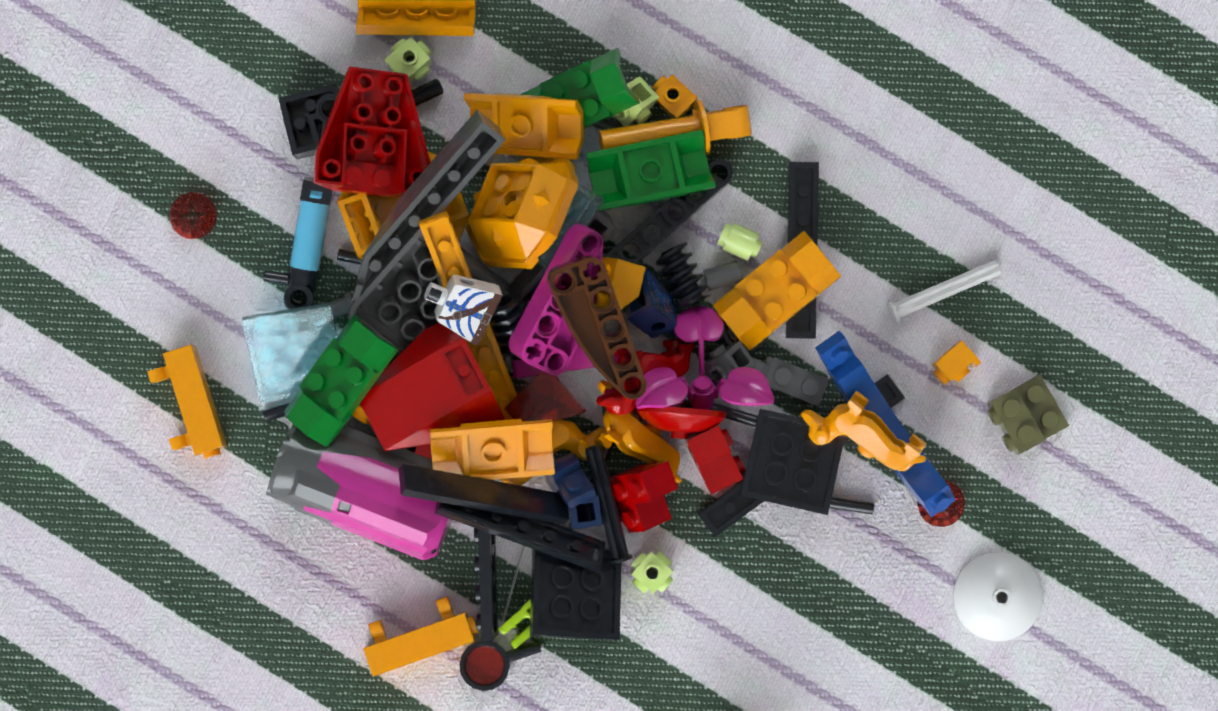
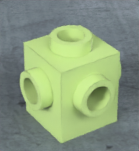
M412 37L407 41L404 38L398 41L391 48L392 53L384 59L393 72L407 74L410 83L414 79L420 81L431 71L429 66L432 65V62L428 56L432 52L422 40L416 43ZM409 58H414L412 62H407Z
M639 76L628 83L627 86L638 97L640 104L614 115L623 126H631L636 122L638 124L644 123L652 114L650 111L651 107L659 99V96Z
M651 551L647 555L642 552L631 564L634 568L631 574L635 577L632 583L644 594L648 590L653 594L657 590L662 593L673 581L670 577L673 570L669 568L672 562L660 551L656 555ZM650 567L658 570L656 578L651 579L647 576L646 572Z

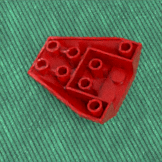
M350 66L347 69L315 151L313 183L332 191L401 197L431 163L408 75Z
M437 323L424 330L382 372L360 403L384 451L431 444L430 429L460 427V424L505 420L496 398L466 340L441 323Z

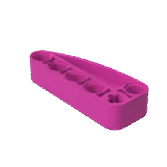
M580 223L571 226L565 234L509 340V349L514 355L527 364L554 376L562 374L567 369L578 344L554 301L547 283L548 273L557 265L585 255L596 256L601 261L603 256L602 236ZM587 236L585 243L582 244L583 239ZM589 262L587 270L583 271V274H588L590 277L595 276L594 270L598 269V265L594 266ZM562 272L555 276L554 285L557 288H564L569 284L570 277L568 273ZM544 317L542 323L539 324L541 318Z

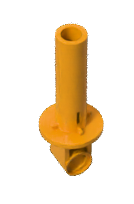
M700 99L695 100L692 110L693 116L600 130V148L603 150L703 129L706 155H709L710 141L752 135L748 105H739L706 112Z

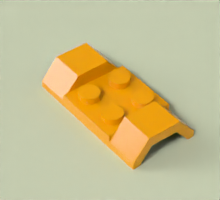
M464 93V100L470 108V117L476 110H479L500 127L506 139L494 154L578 159L584 141V111L578 100L501 93Z
M803 231L740 281L731 291L713 304V307L738 339L751 351L842 276L807 233Z
M521 419L465 423L460 424V427L430 429L432 467L434 470L487 480L554 475L552 419L522 422Z

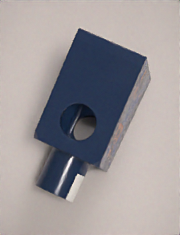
M646 267L639 297L625 306L627 320L651 338H657L664 333L668 335L675 334L674 328L677 325L674 299Z

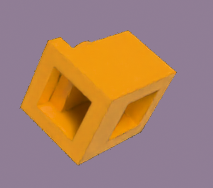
M673 74L668 79L663 75L652 87L659 96L656 103L672 119L683 117L694 106L695 100H698V97ZM676 90L678 97L676 99L668 98V91Z
M961 340L932 364L935 368L933 374L945 386L953 379L959 382L970 372L969 365L977 367L981 361Z

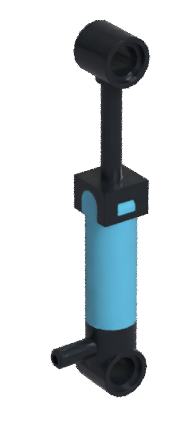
M336 92L325 93L317 101L316 113L320 121L323 122L321 136L329 118V115L324 112L323 104L327 100L335 101L338 95ZM310 177L303 179L288 274L265 270L263 275L264 282L286 285L284 303L294 313L307 311L315 297L333 193L330 189L314 184L313 178ZM295 290L304 291L307 295L306 302L296 303L292 299L291 293Z

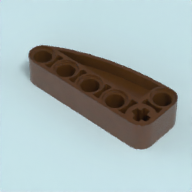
M585 255L552 268L547 276L548 286L568 329L579 347L594 367L623 396L632 400L643 396L647 388L646 380L604 263L596 256ZM589 262L594 266L598 265V269L594 270L595 276L593 277L583 274V271L587 270ZM562 272L568 273L570 277L569 284L564 288H557L554 285L555 276ZM598 291H606L608 293V302L603 306H596L593 302L594 295ZM608 320H617L619 327L616 333L611 335L605 334L603 330L604 324ZM620 348L628 349L629 352L628 359L623 363L614 361V353ZM629 377H637L639 380L638 387L633 391H626L624 389V382Z

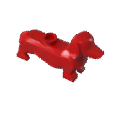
M674 338L663 340V346L666 347L667 351L661 354L641 350L635 351L644 375L652 369L667 367L673 369L677 378L688 372L694 343L683 342L681 344V340ZM620 348L614 353L618 357L617 363L625 362L629 356L628 349ZM627 378L624 382V389L626 391L635 390L639 383L638 378ZM613 386L612 389L605 388L604 394L599 395L596 399L598 405L605 406L609 413L615 415L631 413L636 404L635 399L626 398Z

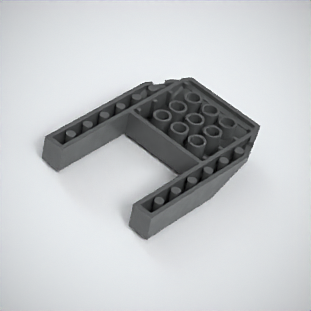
M479 110L475 111L399 198L362 257L348 312V319L350 320L353 314L357 315L362 323L372 332L398 349L396 354L398 355L424 330L439 323L435 316L437 304L424 299V295L431 282L442 287L443 285L418 221L443 212L506 140L500 127ZM587 198L561 227L557 239L549 249L538 257L539 261L533 269H523L511 284L462 247L461 249L473 279L499 285L502 296L511 293L520 294L521 301H523L526 309L571 226L579 223L584 224L598 232L602 236L603 242L617 227L606 211L599 212L596 203ZM587 236L583 239L582 244L585 243Z

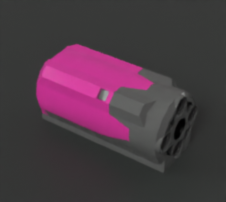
M292 424L278 452L266 491L267 496L289 504L298 512L420 560L430 559L438 554L452 522L449 518L435 514L436 501L402 496L400 493L398 469L402 464L433 469L431 459L407 449L384 451L378 438L345 425L330 446L325 447L305 435Z

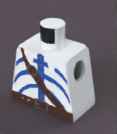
M452 275L446 288L431 282L424 295V299L437 304L435 316L439 323L477 346L502 298L499 285L459 275Z

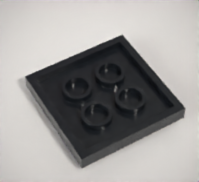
M759 409L740 496L828 515L845 436H837L825 445H817L809 438V425L803 418Z
M532 549L530 636L606 641L620 640L622 562L611 564L609 562V559L612 558L610 550H604L601 569L595 572Z

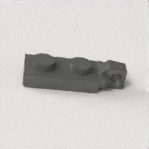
M767 356L765 362L752 358L756 363L753 368L764 374L771 389L819 407L829 379L775 357L773 359Z

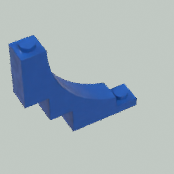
M839 330L816 346L815 349L845 402L848 403L853 394L858 391L869 400L865 410L878 415L897 439L910 443L909 438L911 436L876 387L864 365L853 353L842 332ZM927 458L925 462L916 463L907 471L893 470L931 517L938 512L944 511L955 501L949 485Z

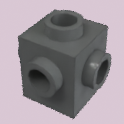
M739 340L727 347L720 344L708 353L710 358L704 362V370L714 385L717 386L721 379L728 380V374L733 369L741 367L753 368L756 363Z

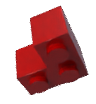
M719 425L685 441L711 495L743 480L741 473L745 472V468L739 456L733 457L731 454L732 451L729 446L734 443L726 428L721 430Z
M669 461L636 465L610 477L614 497L622 513L621 519L628 533L644 532L672 519L664 495L678 489Z

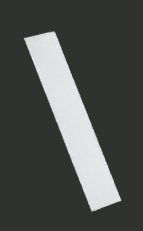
M523 546L518 566L515 572V576L513 579V583L503 614L502 622H504L505 615L510 602V598L512 595V591L514 588V584L516 581L525 546Z

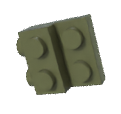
M1040 374L987 403L990 407L987 413L995 426L1000 425L1005 434L1002 436V440L1006 448L1010 452L1014 450L1016 455L1022 454L1069 426Z

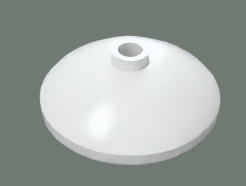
M989 552L977 556L963 567L954 585L953 601L959 619L967 629L984 639L1005 641L1022 635L1034 624L1042 607V588L1037 574L1028 563L1009 553ZM999 592H1004L1006 595V600L1003 603H999L996 600V595Z

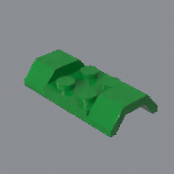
M619 48L593 60H588L520 94L578 100L584 111V129L640 104L638 97L627 86L620 68L621 53Z
M703 129L586 153L588 174L599 212L679 197L688 193L716 187L707 161Z
M353 314L338 337L331 340L299 385L300 390L284 410L285 417L305 435L325 447H329L398 352V349L377 336L362 323L357 315Z

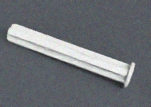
M993 260L895 303H892L890 300L887 302L888 309L893 320L898 323L900 322V317L1000 275L1001 269L997 261Z

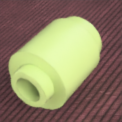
M726 223L717 244L723 247L722 250L748 261L750 256L756 258L763 242L758 240L760 234L736 223L734 225Z

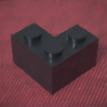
M336 84L278 98L291 152L297 160L315 155L321 136L319 124H323L317 116L316 104L323 94L328 92L338 93L340 89ZM327 100L323 104L324 112L328 115L331 113L335 103L334 100Z

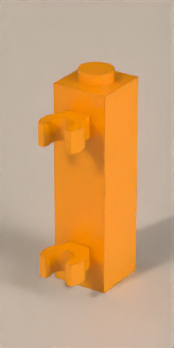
M188 345L163 353L166 366L147 371L151 383H158L169 378L172 382L187 434L170 438L171 449L176 451L192 446L194 455H203L204 459L220 455V449L227 447V443L196 346Z
M446 596L436 600L442 620L387 639L382 620L368 624L375 643L366 646L363 650L372 676L374 677L474 642L476 640L474 634L479 633L476 629L474 616L468 617L467 612L454 615L450 599Z

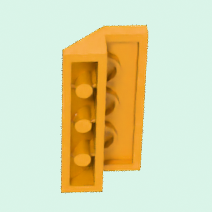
M358 0L357 35L474 36L476 0Z

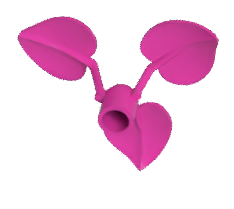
M706 306L690 307L676 317L677 325L674 328L676 336L686 342H699V377L692 382L691 388L684 377L677 378L673 369L660 367L652 369L644 375L647 384L646 392L643 396L636 399L637 409L674 407L683 403L687 397L691 400V406L694 409L709 410L714 405V398L717 399L719 394L723 400L735 405L760 406L774 404V396L767 378L755 368L741 367L733 369L728 374V380L721 379L716 387L710 378L705 376L704 340L716 341L720 339L724 330L723 320L715 310Z

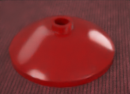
M647 407L637 409L638 414L645 421L657 429L671 432V438L689 439V433L705 432L722 423L727 415V412L681 407Z

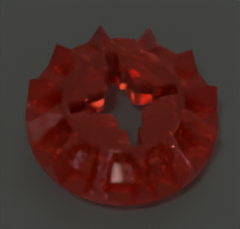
M194 192L178 196L177 200L171 205L169 215L172 228L180 236L187 239H199L206 236L213 229L217 218L216 209L212 201L205 195ZM191 204L196 212L205 213V215L195 218L194 228L189 219L181 217L190 212Z
M945 480V482L949 485L955 501L946 509L947 515L942 511L931 517L917 501L920 516L933 526L945 527L952 525L961 517L964 511L965 500L962 491L957 485L948 480Z

